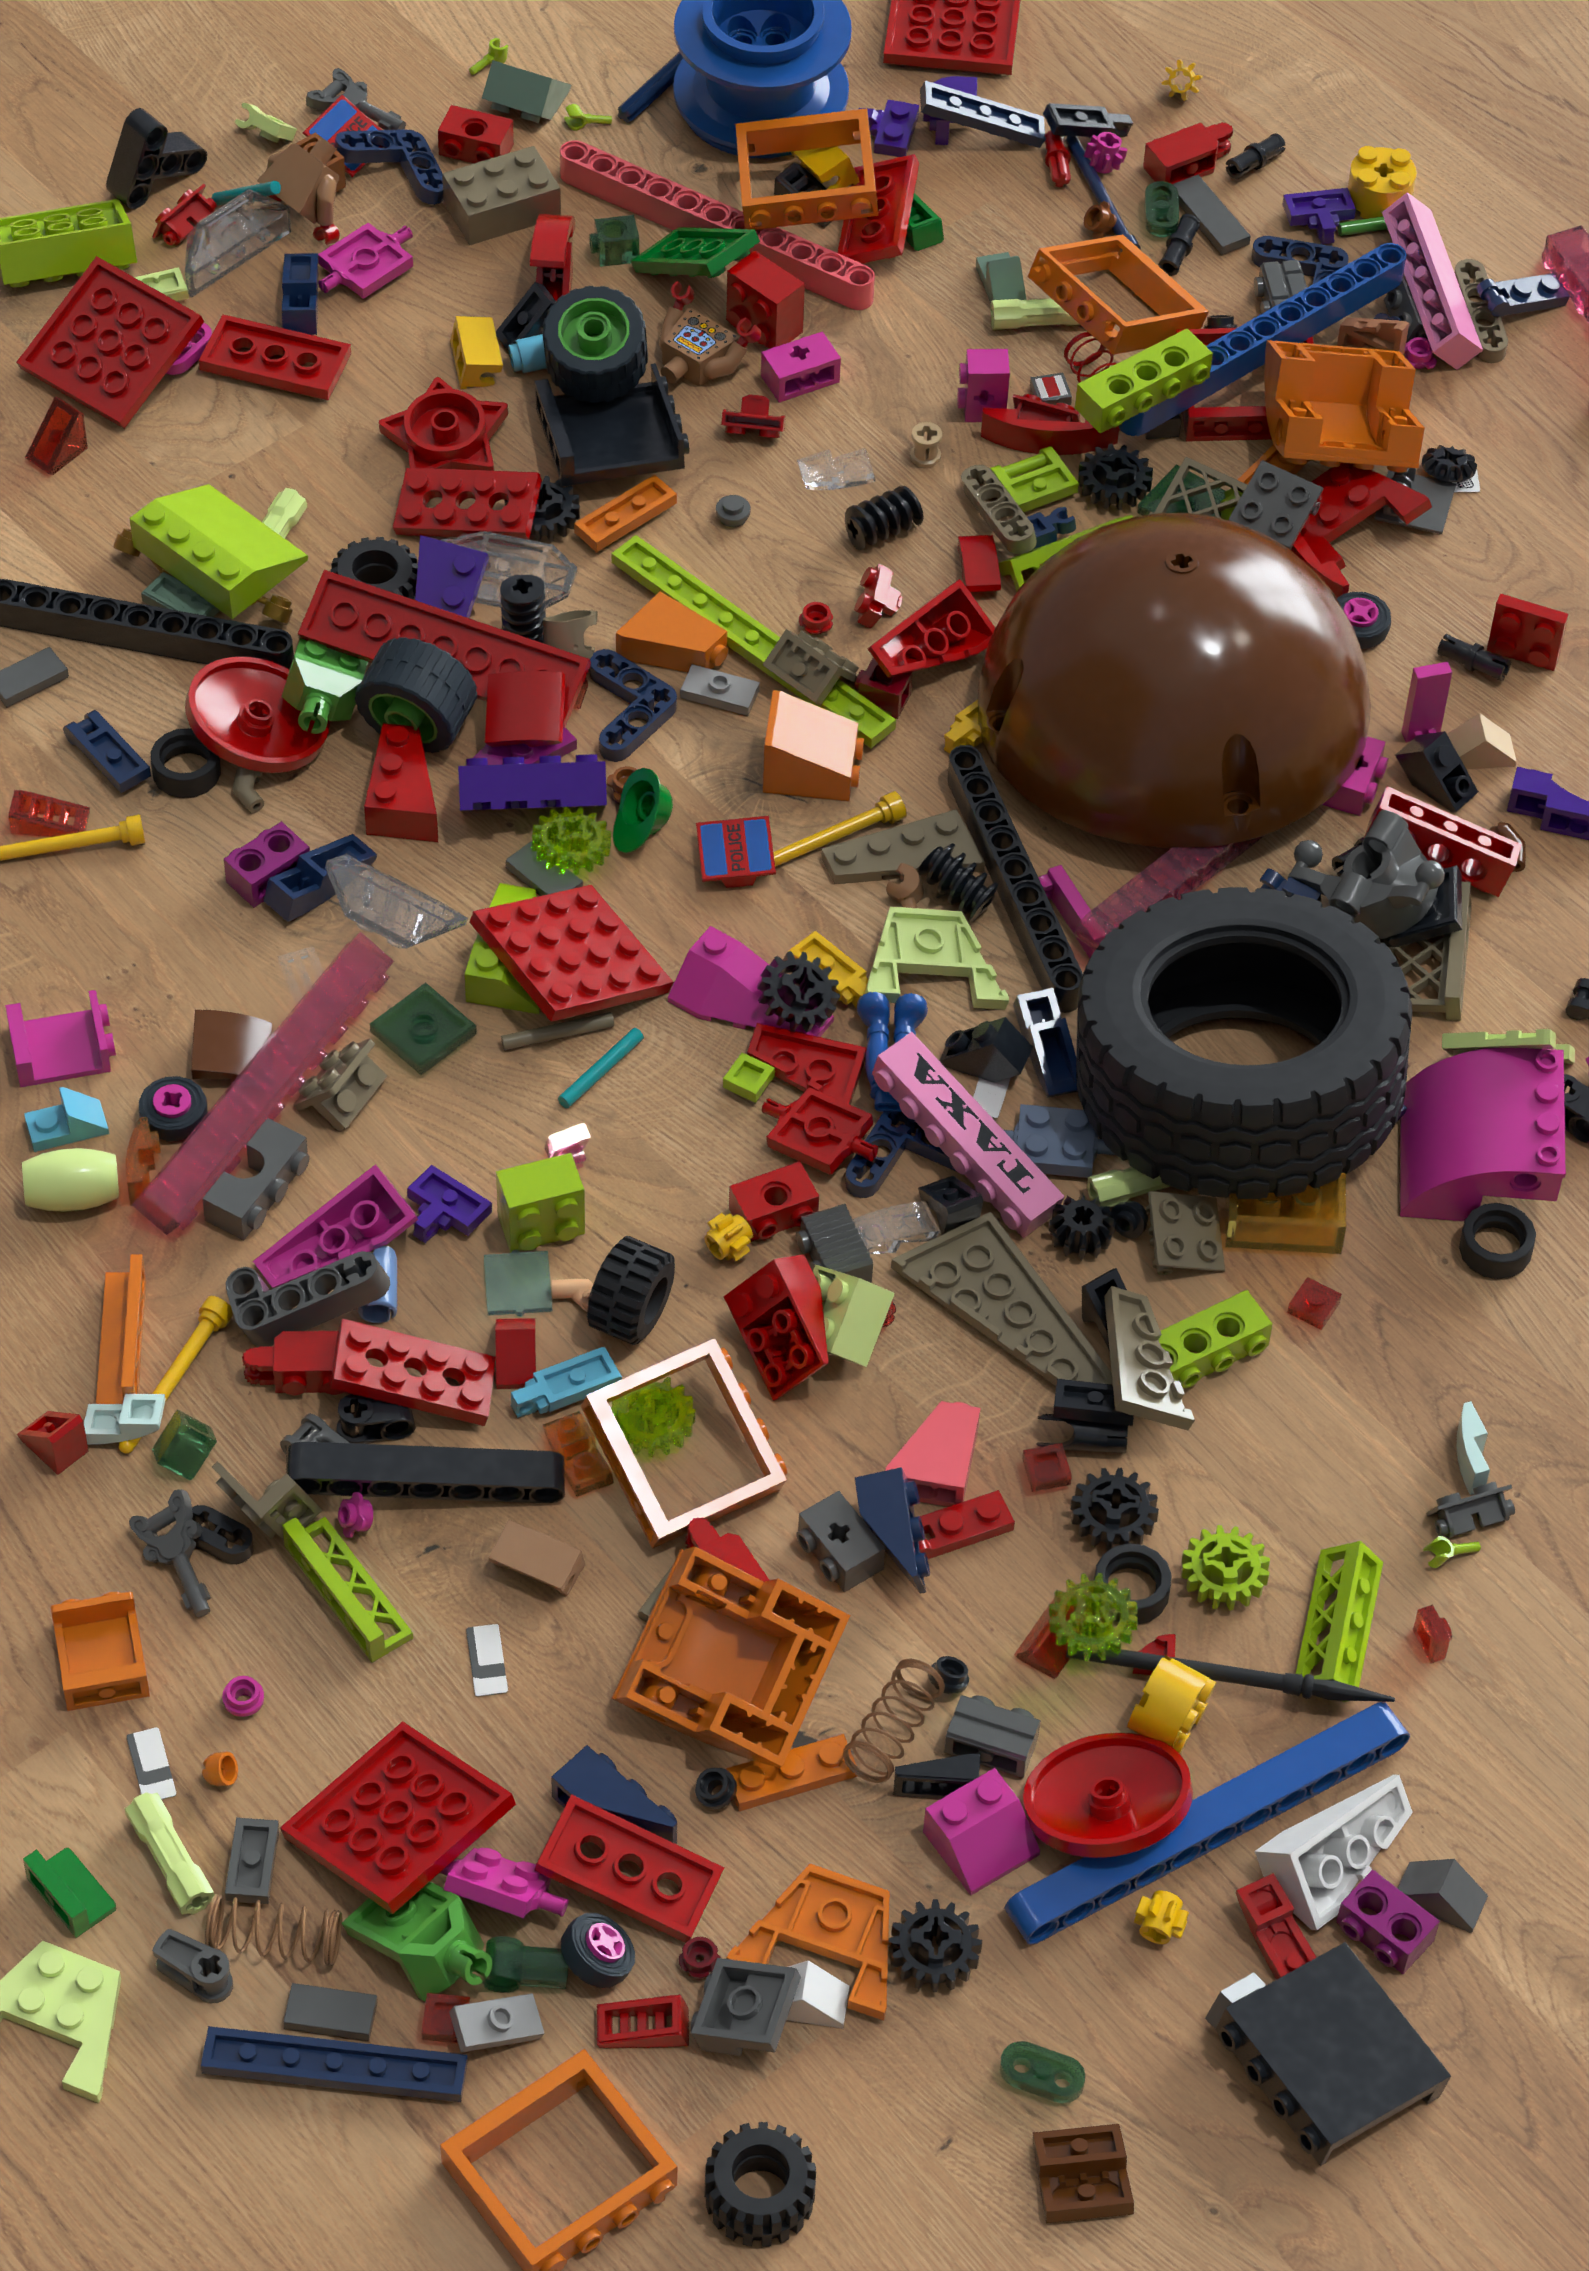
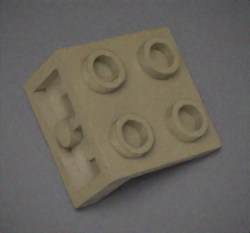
M786 629L763 663L764 667L820 706L840 676L856 682L858 676L856 672L859 669L856 664L847 658L840 657L832 651L833 648L817 637H812L803 630L797 635Z
M218 1461L212 1466L221 1476L216 1484L234 1500L241 1510L270 1539L278 1534L284 1540L282 1525L296 1517L305 1528L323 1511L287 1473L280 1480L272 1482L266 1488L264 1495L257 1501Z

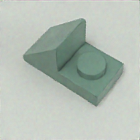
M1009 252L976 257V269L990 303L992 300H1027L1019 256L1010 257Z

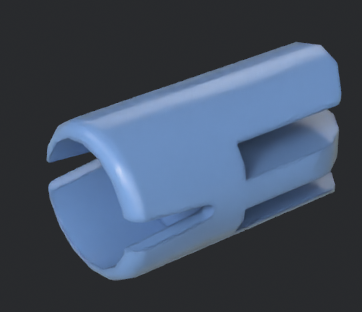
M388 1246L377 1248L371 1254L376 1257L389 1276V1290L380 1299L358 1308L360 1317L371 1323L389 1321L390 1311L392 1318L397 1314V1256L395 1251Z

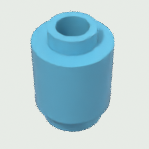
M542 334L518 339L515 344L508 345L510 361L514 372L522 370L523 373L546 369Z

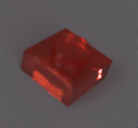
M1307 1277L1289 1303L1287 1313L1322 1330L1340 1304L1342 1294Z
M1062 1443L1023 1450L1022 1460L1032 1492L1071 1485L1072 1475Z
M1433 1604L1418 1609L1413 1627L1414 1634L1430 1663L1445 1659L1449 1643L1452 1640V1632L1447 1620L1444 1617H1439Z
M427 1993L421 2031L422 2040L458 2043L449 2012L454 2006L470 2004V1997Z

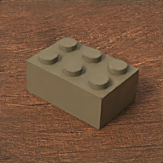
M534 146L442 173L444 205L469 245L534 226L539 214L561 215V188Z

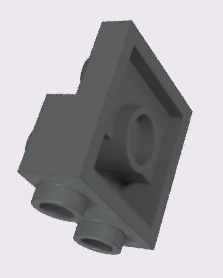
M717 1958L712 1974H709L705 1980L704 1997L700 2009L694 2013L691 2021V2034L701 2051L741 2056L744 2048L775 2053L801 1979L798 1970L792 1967Z

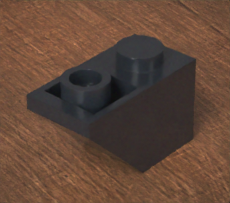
M1446 731L1417 735L1395 754L1411 785L1451 812H1457L1479 792Z
M1006 1017L991 1022L985 1021L967 1030H958L952 1033L945 1042L946 1047L939 1061L944 1067L994 1083L1020 1075L1033 1046Z

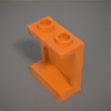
M109 1592L101 1597L84 1600L69 1599L61 1604L51 1606L67 1711L150 1697L133 1592Z

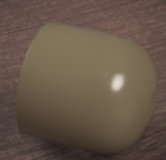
M574 610L543 618L544 644L591 659L595 648L584 645V632L589 626L597 624L598 611Z

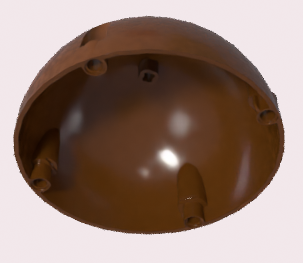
M1157 513L1136 516L1105 525L1078 537L1047 559L1018 589L996 625L988 643L978 683V724L980 725L981 737L986 751L1002 776L1022 796L1054 818L1085 832L1124 843L1162 848L1211 847L1242 842L1277 831L1309 815L1334 796L1354 772L1366 747L1370 723L1371 702L1367 669L1359 641L1335 594L1321 577L1289 548L1263 533L1233 521L1192 513Z

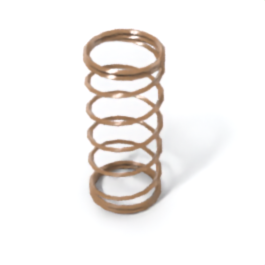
M909 1658L903 1659L898 1663L892 1673V1681L888 1682L882 1689V1697L877 1698L873 1702L872 1713L867 1714L863 1718L862 1729L857 1730L852 1735L851 1742L843 1749V1758L846 1765L853 1773L866 1781L881 1783L886 1782L894 1772V1765L891 1759H900L904 1756V1748L901 1743H910L914 1740L915 1734L911 1727H920L924 1724V1716L921 1711L932 1710L934 1708V1699H938L944 1692L945 1685L940 1674L932 1666L921 1660ZM911 1667L929 1673L938 1682L939 1691L935 1694H929L921 1686L906 1681L902 1677L901 1669ZM896 1683H900L911 1695L920 1699L930 1700V1706L922 1708L909 1702L899 1692ZM893 1685L899 1697L885 1696L886 1689ZM886 1699H895L911 1706L919 1713L921 1721L918 1724L904 1721L890 1709ZM883 1700L889 1713L875 1712L876 1705ZM876 1715H885L901 1722L909 1729L911 1737L908 1740H903L888 1733L880 1725ZM873 1716L879 1729L865 1728L866 1721ZM866 1731H875L891 1738L900 1747L901 1753L898 1756H893L883 1752L870 1741ZM863 1732L867 1742L855 1741L856 1737ZM855 1747L874 1753L886 1765L887 1772L876 1770L868 1765L859 1756ZM849 1749H853L858 1760L866 1768L885 1776H873L862 1771L850 1759Z
M215 1894L211 1899L206 1921L205 1945L219 1950L225 1944L232 1926L233 1946L236 1952L241 1954L247 1948L255 1928L256 1949L259 1955L264 1957L270 1951L278 1930L279 1952L281 1957L286 1960L295 1950L301 1933L302 1955L304 1960L309 1963L315 1958L324 1935V1962L326 1965L330 1964L331 1966L336 1962L342 1931V1913L339 1910H333L330 1918L329 1910H325L315 1949L311 1957L308 1958L305 1948V1906L301 1910L298 1928L291 1949L285 1955L282 1945V1903L279 1904L269 1944L265 1952H262L259 1942L261 1902L259 1900L256 1901L249 1934L242 1949H239L236 1938L237 1897L233 1899L229 1922L219 1946L217 1945L222 1930L224 1898L222 1895L218 1896Z

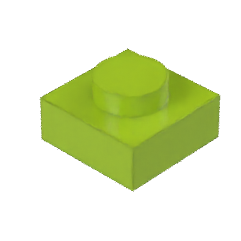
M741 1053L723 1077V1088L756 1103L773 1080L775 1068L745 1053Z

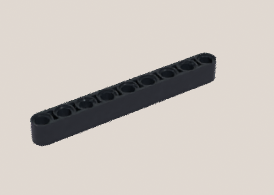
M0 579L1 627L207 665L223 658L254 657L268 660L290 669L294 658L293 639L288 632L281 629Z
M957 746L949 755L947 777L949 788L985 861V866L992 882L999 884L997 888L998 895L1041 989L1054 988L1060 1012H1072L1078 1008V990L1083 975L1081 968L981 753L973 746Z

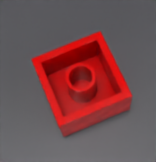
M754 250L727 270L726 320L737 328V324L741 319L748 318L752 322V326L747 333L751 331L754 325H757L761 330V338L757 342L769 349L789 343L803 333L805 283Z

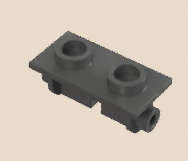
M1403 277L1401 284L1389 291L1384 298L1390 317L1396 316L1401 321L1409 323L1406 343L1417 337L1428 339L1410 288L1406 285Z
M1491 1482L1474 1488L1475 1495L1461 1499L1459 1493L1444 1496L1436 1500L1438 1506L1426 1513L1427 1517L1434 1514L1438 1515L1439 1520L1435 1521L1436 1532L1439 1536L1446 1535L1447 1538L1475 1530L1473 1514H1477L1481 1528L1502 1521H1508L1510 1516L1515 1514V1507L1511 1499L1505 1500L1503 1493L1512 1489V1485L1498 1488L1496 1482Z

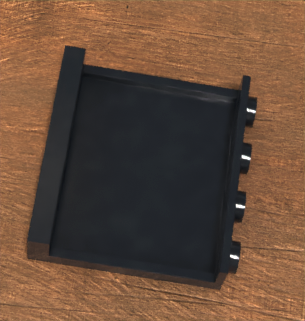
M656 363L651 364V382L637 384L626 395L608 402L590 403L589 401H579L566 394L554 396L548 379L534 381L536 410L562 486L685 469L684 454H689L690 452L688 436L686 433H682L680 414H675L673 395H668L666 376H660Z
M1346 1942L1226 2007L1216 2027L1223 2046L1235 2054L1244 2066L1249 2080L1261 2088L1271 2101L1276 2115L1288 2123L1297 2135L1303 2150L1311 2154L1320 2166L1326 2163L1333 2149L1418 2100L1423 2099L1426 2104H1429L1438 2099L1451 2078L1450 2073Z

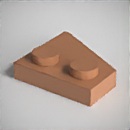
M1347 317L1340 325L1337 346L1400 351L1404 356L1409 323L1399 320Z

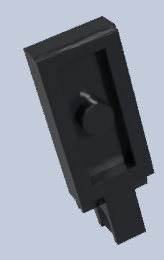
M1049 103L1043 112L1053 135L1063 137L1079 136L1092 138V135L1098 137L1102 132H1111L1119 137L1128 136L1127 134L1131 126H1133V121L1129 114L1108 113L1106 108L1101 106Z

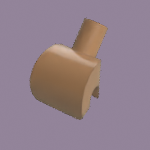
M900 863L896 872L900 873L899 880L902 883L897 884L889 880L886 892L895 901L901 903L902 907L917 908V903L924 894L921 879L913 866Z

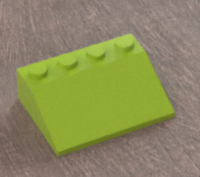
M119 199L0 218V276L4 285L10 284L11 287H23L29 285L31 280L43 279L45 282H54L63 279V275L76 273L77 276H82L96 256L120 270H125L130 267V264L137 263L131 222Z
M210 484L156 498L129 518L134 548L231 619H234L308 561L307 554Z

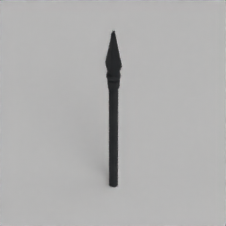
M1071 1641L1068 1642L1066 1658L1154 1671L1162 1657H1165ZM1170 1657L1209 1677L1211 1680L1279 1690L1296 1696L1302 1694V1697L1305 1699H1310L1313 1695L1337 1701H1395L1394 1697L1335 1680L1314 1679V1676L1311 1674H1307L1305 1677L1302 1674H1278Z

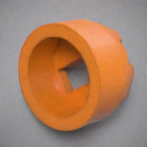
M231 1752L214 1753L204 1760L203 1765L205 1769L202 1770V1776L210 1785L228 1786L236 1781L238 1764Z

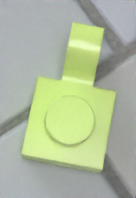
M242 103L241 107L249 112V119L247 121L236 119L235 124L238 127L248 130L257 127L261 129L260 135L276 143H278L280 138L293 141L297 128L263 113L255 105Z

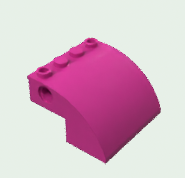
M1485 1048L1464 1052L1426 1067L1406 1083L1403 1105L1407 1107V1111L1400 1118L1401 1217L1465 1221L1472 1210L1481 1206L1483 1196L1557 1201L1562 1179L1566 1175L1564 1050Z

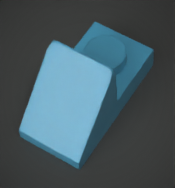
M59 1087L61 1105L24 1113L25 1123L34 1152L109 1134L100 1100L64 1087Z

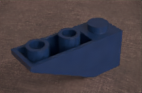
M902 1467L855 1477L859 1513L863 1521L886 1548L885 1552L920 1594L926 1593L924 1577L930 1576V1567L926 1553H920L919 1541L925 1540V1534L920 1516L915 1517L913 1505L919 1504V1494L915 1481H908Z
M586 1745L551 1776L552 1798L564 1808L572 1794L677 1844V1820L674 1814L664 1805L657 1806L651 1801L637 1781L634 1779L627 1780L621 1775L613 1761L604 1753L597 1754Z

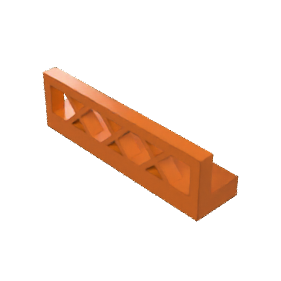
M131 1254L129 1272H106L96 1404H123L125 1394L139 1393L146 1293L143 1254Z

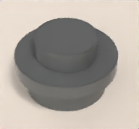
M728 495L721 498L716 504V515L720 522L727 527H739L750 516V503L741 496Z

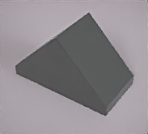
M1455 1859L1409 1862L1398 1886L1400 1891L1435 1918L1469 1933L1473 1932L1488 1898L1487 1893Z

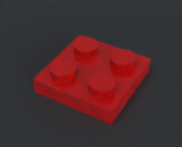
M1500 593L1495 606L1486 651L1555 671L1569 614Z

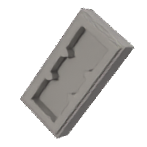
M692 664L680 689V698L748 716L759 693L760 682Z
M533 1993L454 2006L449 2012L461 2052L538 2040L545 2034Z

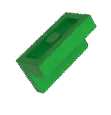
M64 1848L47 1861L37 1849L23 1858L28 1881L75 1938L116 1911L117 1908L114 1900L70 1848Z

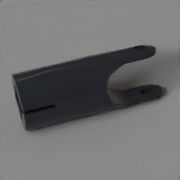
M1053 1414L1038 1416V1419L1064 1421L1074 1428L1073 1435L1069 1440L1063 1443H1036L1041 1448L1126 1453V1437H1128V1426L1053 1418Z

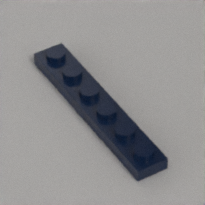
M208 2026L201 2061L202 2074L462 2102L468 2058L464 2054Z

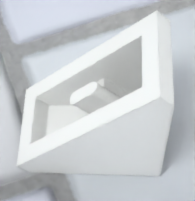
M810 1961L788 1966L796 1968L801 1979L787 2021L843 2029L850 1986Z

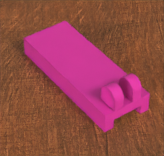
M1448 662L1413 668L1401 731L1406 743L1410 742L1417 735L1441 732L1452 677V670Z
M1062 865L1049 868L1047 874L1038 877L1048 899L1053 901L1088 957L1091 958L1107 934Z

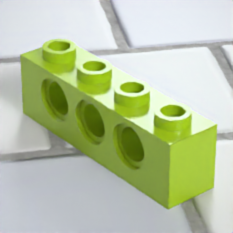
M1186 328L1078 383L1075 409L1099 433L1112 427H1117L1127 419L1139 413H1144L1151 407L1167 399L1174 398L1180 392L1194 385H1199L1210 378L1213 353Z
M1244 1290L1161 1330L1162 1335L1158 1340L1161 1347L1169 1352L1173 1364L1170 1367V1371L1174 1381H1180L1183 1388H1189L1208 1374L1215 1371H1225L1235 1361L1248 1355L1256 1356L1263 1352L1269 1346L1273 1323L1249 1291Z

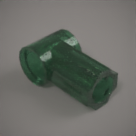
M506 1936L494 1937L487 1941L485 1952L492 1959V1969L487 1978L483 1977L482 1984L488 1990L510 1993L520 1989V1986L567 1988L569 1966L566 1964L560 1948L524 1946L520 1940Z

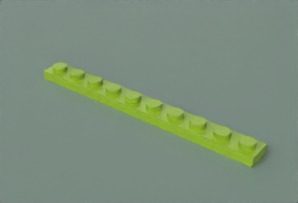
M637 535L611 553L612 564L651 592L658 594L661 591L727 631L728 647L802 700L857 722L858 738H864V744L871 749L895 730V718L840 679L837 680L820 706L764 667L763 663L780 637Z

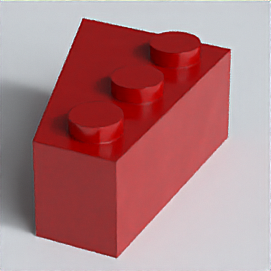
M386 723L382 725L364 805L366 835L438 842L437 812L419 728L416 731L413 730V726Z

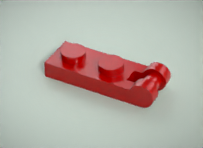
M997 1490L920 1516L924 1534L929 1533L931 1536L929 1540L919 1541L920 1553L925 1552L927 1558L931 1559L1013 1531L1015 1521L1000 1491Z

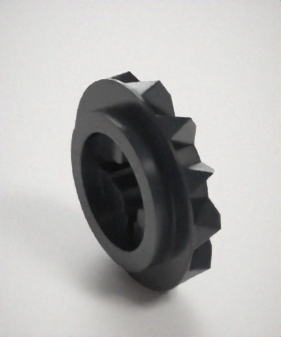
M1439 445L1437 449L1428 448L1421 462L1425 472L1444 482L1466 481L1475 475L1477 469L1473 455L1466 454L1465 449H1454L1453 446L1445 448Z

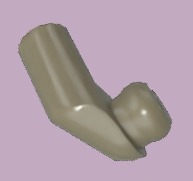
M238 767L232 789L233 793L251 813H256L264 806V800L253 789L254 784L260 781L257 776H262V772Z

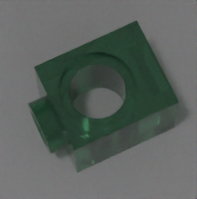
M634 215L594 219L595 233L589 234L591 254L597 253L600 267L630 264V261L639 255V234Z

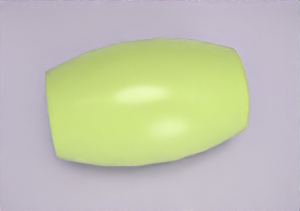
M61 1149L42 1153L22 1162L26 1206L47 1211L66 1212L98 1207L119 1198L115 1154L95 1149Z

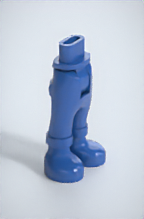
M869 992L859 998L857 1013L862 1022L869 1027L867 1029L865 1068L871 1086L870 1096L875 1100L874 1107L877 1111L902 1112L899 1103L889 1092H884L880 1089L872 1075L878 1055L888 1049L890 1003L888 998L882 993ZM909 993L897 999L894 1006V1044L911 1032L916 1035L915 1028L923 1022L928 1012L927 1002L922 996Z

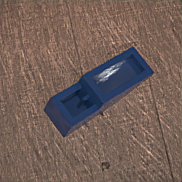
M318 253L284 254L282 327L305 334L317 335Z
M351 834L299 855L295 868L268 879L263 901L289 922L318 907L343 890L376 861L377 854L358 837Z
M1054 988L1017 995L1013 1003L1021 1034L1033 1046L1029 1057L1047 1098L1078 1092L1076 1054L1066 1018L1061 1017Z

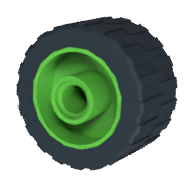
M585 286L562 295L549 308L547 317L544 318L542 335L546 368L548 374L551 375L552 382L567 396L570 395L576 400L589 401L590 403L608 402L626 395L629 390L637 386L640 378L644 376L646 364L648 363L646 326L640 308L635 305V302L630 297L625 296L623 292L606 286Z
M394 638L388 640L387 643H383L356 689L355 703L361 716L377 733L381 734L383 723L413 726V730L416 731L419 728L424 753H436L448 749L453 743L473 707L478 693L475 681L472 680L469 671L445 650H441L435 645L419 639Z

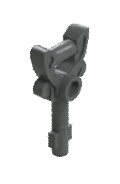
M340 68L333 70V82L324 90H313L307 93L306 105L313 109L325 111L343 95L368 118L378 122L380 128L384 130H404L406 127V122L401 120L400 115L392 111L387 113L368 103L367 84L364 82L354 83L352 78Z
M178 1489L174 1490L171 1494L168 1507L150 1518L132 1516L129 1520V1525L135 1534L147 1543L143 1549V1556L146 1560L153 1563L160 1562L165 1565H174L185 1590L181 1597L186 1608L190 1611L193 1610L196 1617H202L210 1612L207 1600L211 1599L206 1585L204 1583L199 1584L189 1560L196 1546L194 1539L201 1536L202 1527L201 1524L192 1520V1504L188 1492ZM176 1521V1524L169 1533L157 1535L158 1531Z

